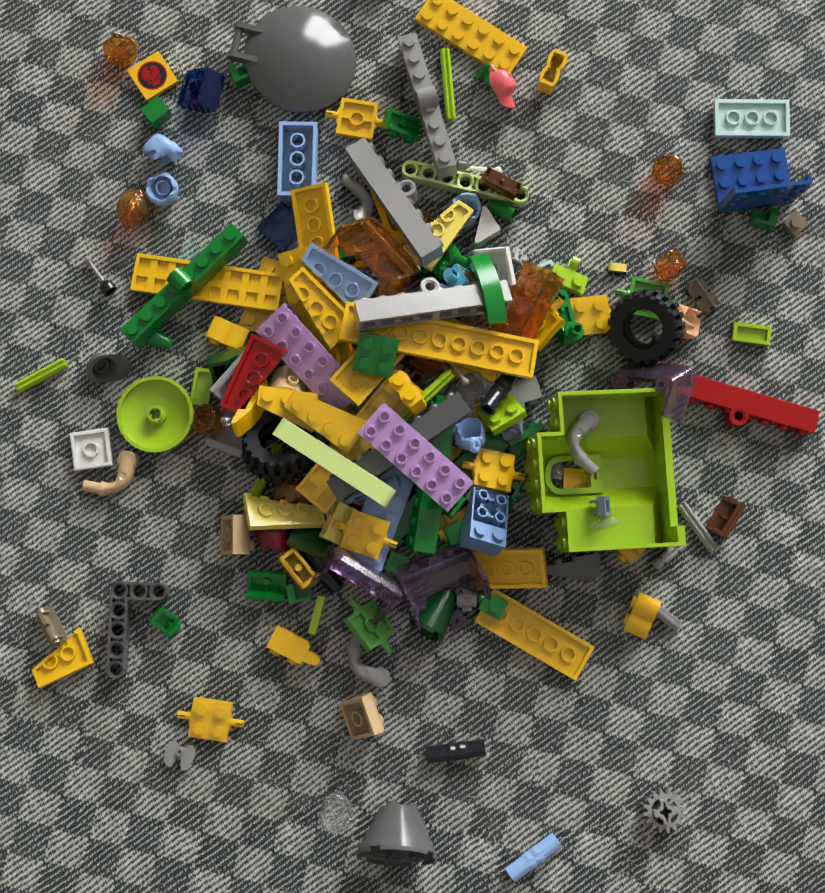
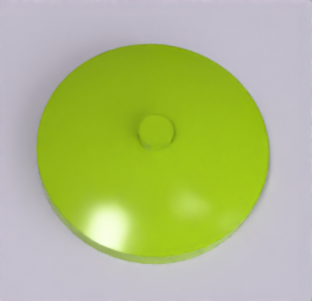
M162 376L145 377L131 384L122 394L116 412L119 430L126 441L135 448L149 453L167 452L179 446L189 435L195 417L194 405L188 392L176 381Z

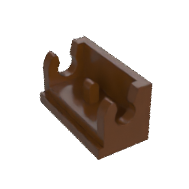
M490 165L487 166L485 174L483 173L480 182L486 188L512 201L515 200L523 183L492 169Z
M723 496L706 524L705 529L720 539H727L745 510L746 505L730 496Z

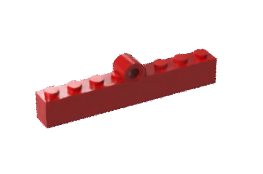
M671 368L668 371L664 388L674 387L675 399L680 397L686 399L685 402L690 404H704V408L715 410V408L721 409L722 413L725 414L726 424L733 428L745 424L747 420L755 419L761 425L770 426L772 424L778 426L777 429L792 430L796 431V435L807 437V435L815 433L820 411L675 368ZM734 414L739 416L738 421L734 418Z

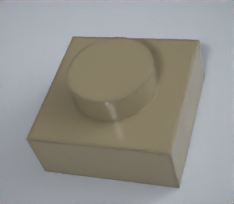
M796 210L781 225L794 237L808 226L809 223Z

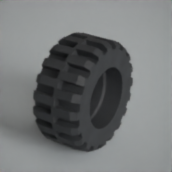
M652 288L634 291L615 304L616 307L611 310V318L607 322V325L610 326L607 333L608 337L612 336L613 340L610 341L612 347L616 345L618 348L616 352L619 355L624 354L625 360L629 362L634 360V363L638 365L642 363L646 365L653 364L654 362L658 363L673 353L680 345L679 342L684 336L683 329H685V322H682L684 314L683 311L679 312L678 310L680 305L677 302L673 303L671 301L672 296L669 294L663 295V291L658 289L653 291ZM646 309L658 316L662 324V335L657 342L647 344L634 336L630 322L632 315L636 311Z
M265 410L255 425L242 435L241 441L245 464H247L250 472L254 473L257 478L261 479L263 477L264 481L270 483L271 481H275V483L287 481L288 483L292 482L294 478L299 479L303 477V472L308 473L311 466L314 465L315 462L294 448L280 454L268 452L263 448L264 444L269 440L277 438L272 433L282 420L281 417ZM296 425L297 427L301 428L302 430L316 438V433L314 432V430L313 433H311L309 431H306V429Z

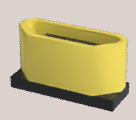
M609 263L608 274L626 275L627 265Z

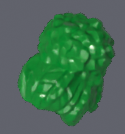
M457 244L449 246L430 273L440 284H447L443 278V273L447 268H451L455 264H459L470 271L468 257L460 254V251L457 249L459 245Z

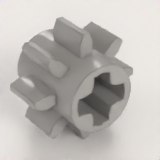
M513 247L510 254L513 269L517 272L520 268H525L528 256L524 255L523 249Z
M462 588V593H457V607H462V612H471V607H477V594L471 593V588Z

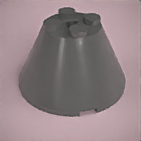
M386 801V805L379 808L356 853V857L362 860V857H365L368 863L384 866L413 867V863L422 862V866H426L437 861V854L417 804L406 803L405 805H399L397 801Z

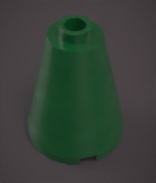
M445 587V589L440 588L410 619L408 623L410 627L414 628L416 626L419 628L418 633L434 642L439 640V643H442L457 600L455 591L448 587Z

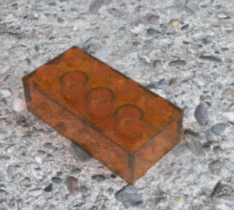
M524 261L516 277V284L510 289L513 301L509 310H506L507 322L492 324L490 330L534 339L564 279L552 270Z

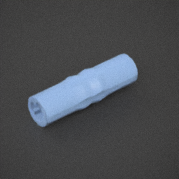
M552 832L538 844L524 852L521 857L505 869L512 880L517 882L563 846Z

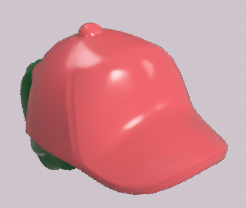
M492 63L484 64L478 73L473 76V79H483L484 84L497 96L502 106L514 108L515 104L512 93L516 88V82L511 73L506 70H498Z

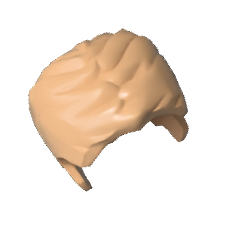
M679 304L678 310L679 312L683 311L684 317L682 322H685L683 339H694L699 335L701 323L700 319L695 316V313L701 314V311Z

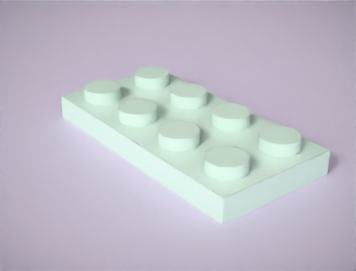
M715 99L713 101L714 138L790 137L789 100Z

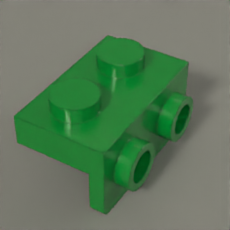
M390 107L386 108L381 130L387 132V136L403 138V141L409 144L421 141L422 138L418 135L421 125L420 119Z
M533 421L526 425L523 437L506 440V443L509 445L508 448L511 454L515 455V458L527 452L526 441L528 437L535 433L543 432L544 426L541 422L536 424Z
M248 569L246 599H251L252 601L269 600L275 603L285 601L287 572Z

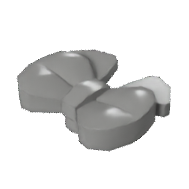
M172 740L165 748L166 757L163 760L170 768L175 763L176 758H181V770H188L193 766L191 762L195 759L196 747L193 744L182 747L179 746L177 741Z

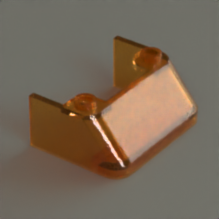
M369 216L340 225L325 246L326 250L339 246L341 251L348 256L358 254L381 280L377 286L379 290L377 297L395 295L414 279L421 270L420 265L374 217Z

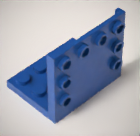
M784 148L711 157L709 159L718 214L792 204L812 184L811 176H807L803 181L790 182Z

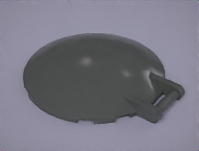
M290 6L269 13L256 25L235 22V34L227 59L245 64L253 87L274 106L290 112L310 113L314 110L325 109L333 105L351 86L356 70V53L353 42L344 27L325 12L305 6ZM242 33L248 34L244 53L238 52Z

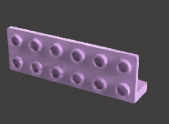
M289 303L282 304L256 332L263 339L289 350L282 360L313 393L318 394L320 401L343 410L352 401L329 382V379L341 365L300 322L299 318L301 316Z
M385 403L376 410L357 432L447 512L473 484V481Z

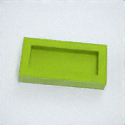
M733 322L731 342L768 347L770 346L772 327Z
M195 368L190 396L194 406L206 408L210 406L212 392L209 389L213 386V380L209 369Z
M317 596L308 634H317L326 601L325 596Z

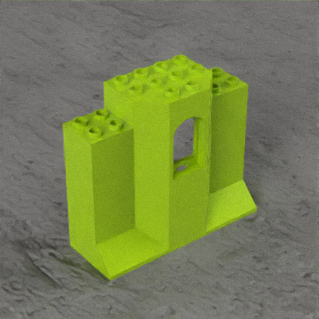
M674 387L557 392L549 397L546 407L547 412H550L548 430L551 432H538L528 437L526 441V462L523 464L524 473H527L525 492L528 493L530 508L533 514H557L555 529H558L556 547L559 549V552L574 553L686 546L685 526H678L669 409L675 407ZM593 410L600 417L599 423L593 431L589 430L584 435L579 446L587 454V457L599 467L595 472V479L594 474L592 476L589 475L590 487L556 488L550 476L552 466L557 462H573L567 444L569 430L582 412ZM598 496H609L611 516L599 517L598 515L590 514V511L597 509V505L589 504V501L597 500Z

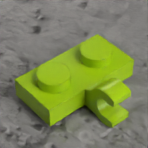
M573 256L572 260L568 261L567 268L554 263L547 282L582 296L588 277L575 272L580 258Z

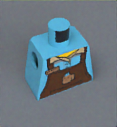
M459 264L447 268L443 273V278L450 288L456 285L466 286L478 282L472 272Z

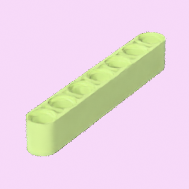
M408 160L402 165L403 179L411 180L415 184L458 194L473 193L477 194L479 199L513 204L514 207H523L529 197V191L524 186H521L518 193L523 194L525 198L522 200L515 198L512 201L490 189L481 191L478 187L481 186L482 176L457 171V175L449 176L452 181L445 183L442 179H438L434 165L414 160ZM409 168L415 170L413 174H407L405 171ZM430 172L433 174V177L430 179L425 178L424 174ZM462 181H467L470 185L468 187H463L460 183Z
M282 418L272 433L385 508L397 492L285 418Z

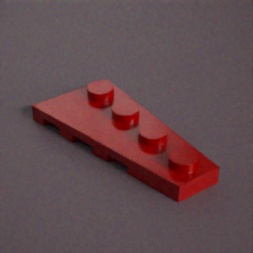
M252 334L219 405L235 413L238 409H243L259 389V385L263 384L289 350Z

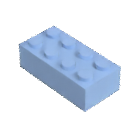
M279 121L277 196L279 202H292L290 190L317 184V122Z

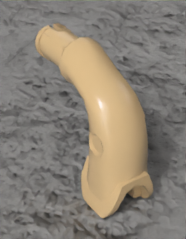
M121 451L117 457L119 467L116 480L112 483L84 480L82 491L104 497L124 490L129 486L135 469L138 467V454L130 451Z

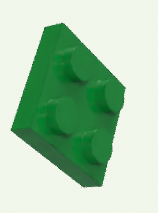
M360 331L352 371L390 378L393 373L399 339Z

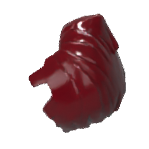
M288 529L254 530V536L259 540L263 553L267 552V546L272 548L274 553L288 552L290 550V547L286 545L289 538Z

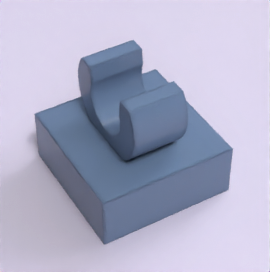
M598 496L597 500L589 501V504L597 505V509L590 511V514L598 515L599 517L611 516L609 496Z

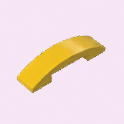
M267 378L261 386L269 387ZM258 390L251 397L246 409H238L231 421L236 437H240L250 430L264 412V409L256 406Z

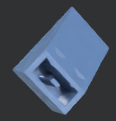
M473 485L461 528L460 547L491 556L498 555L506 548L509 495Z

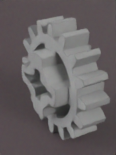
M658 788V794L651 791L652 797H645L648 803L642 804L646 808V811H643L642 814L648 816L645 822L647 824L651 823L650 827L653 830L657 827L659 833L663 829L670 833L671 827L676 831V824H683L680 818H686V815L682 813L686 807L680 805L683 799L677 798L678 794L675 792L671 794L669 789H666L664 793L661 788ZM666 798L673 800L675 804H668ZM663 807H666L668 810L663 815L660 811H663ZM653 817H659L662 823L656 822Z

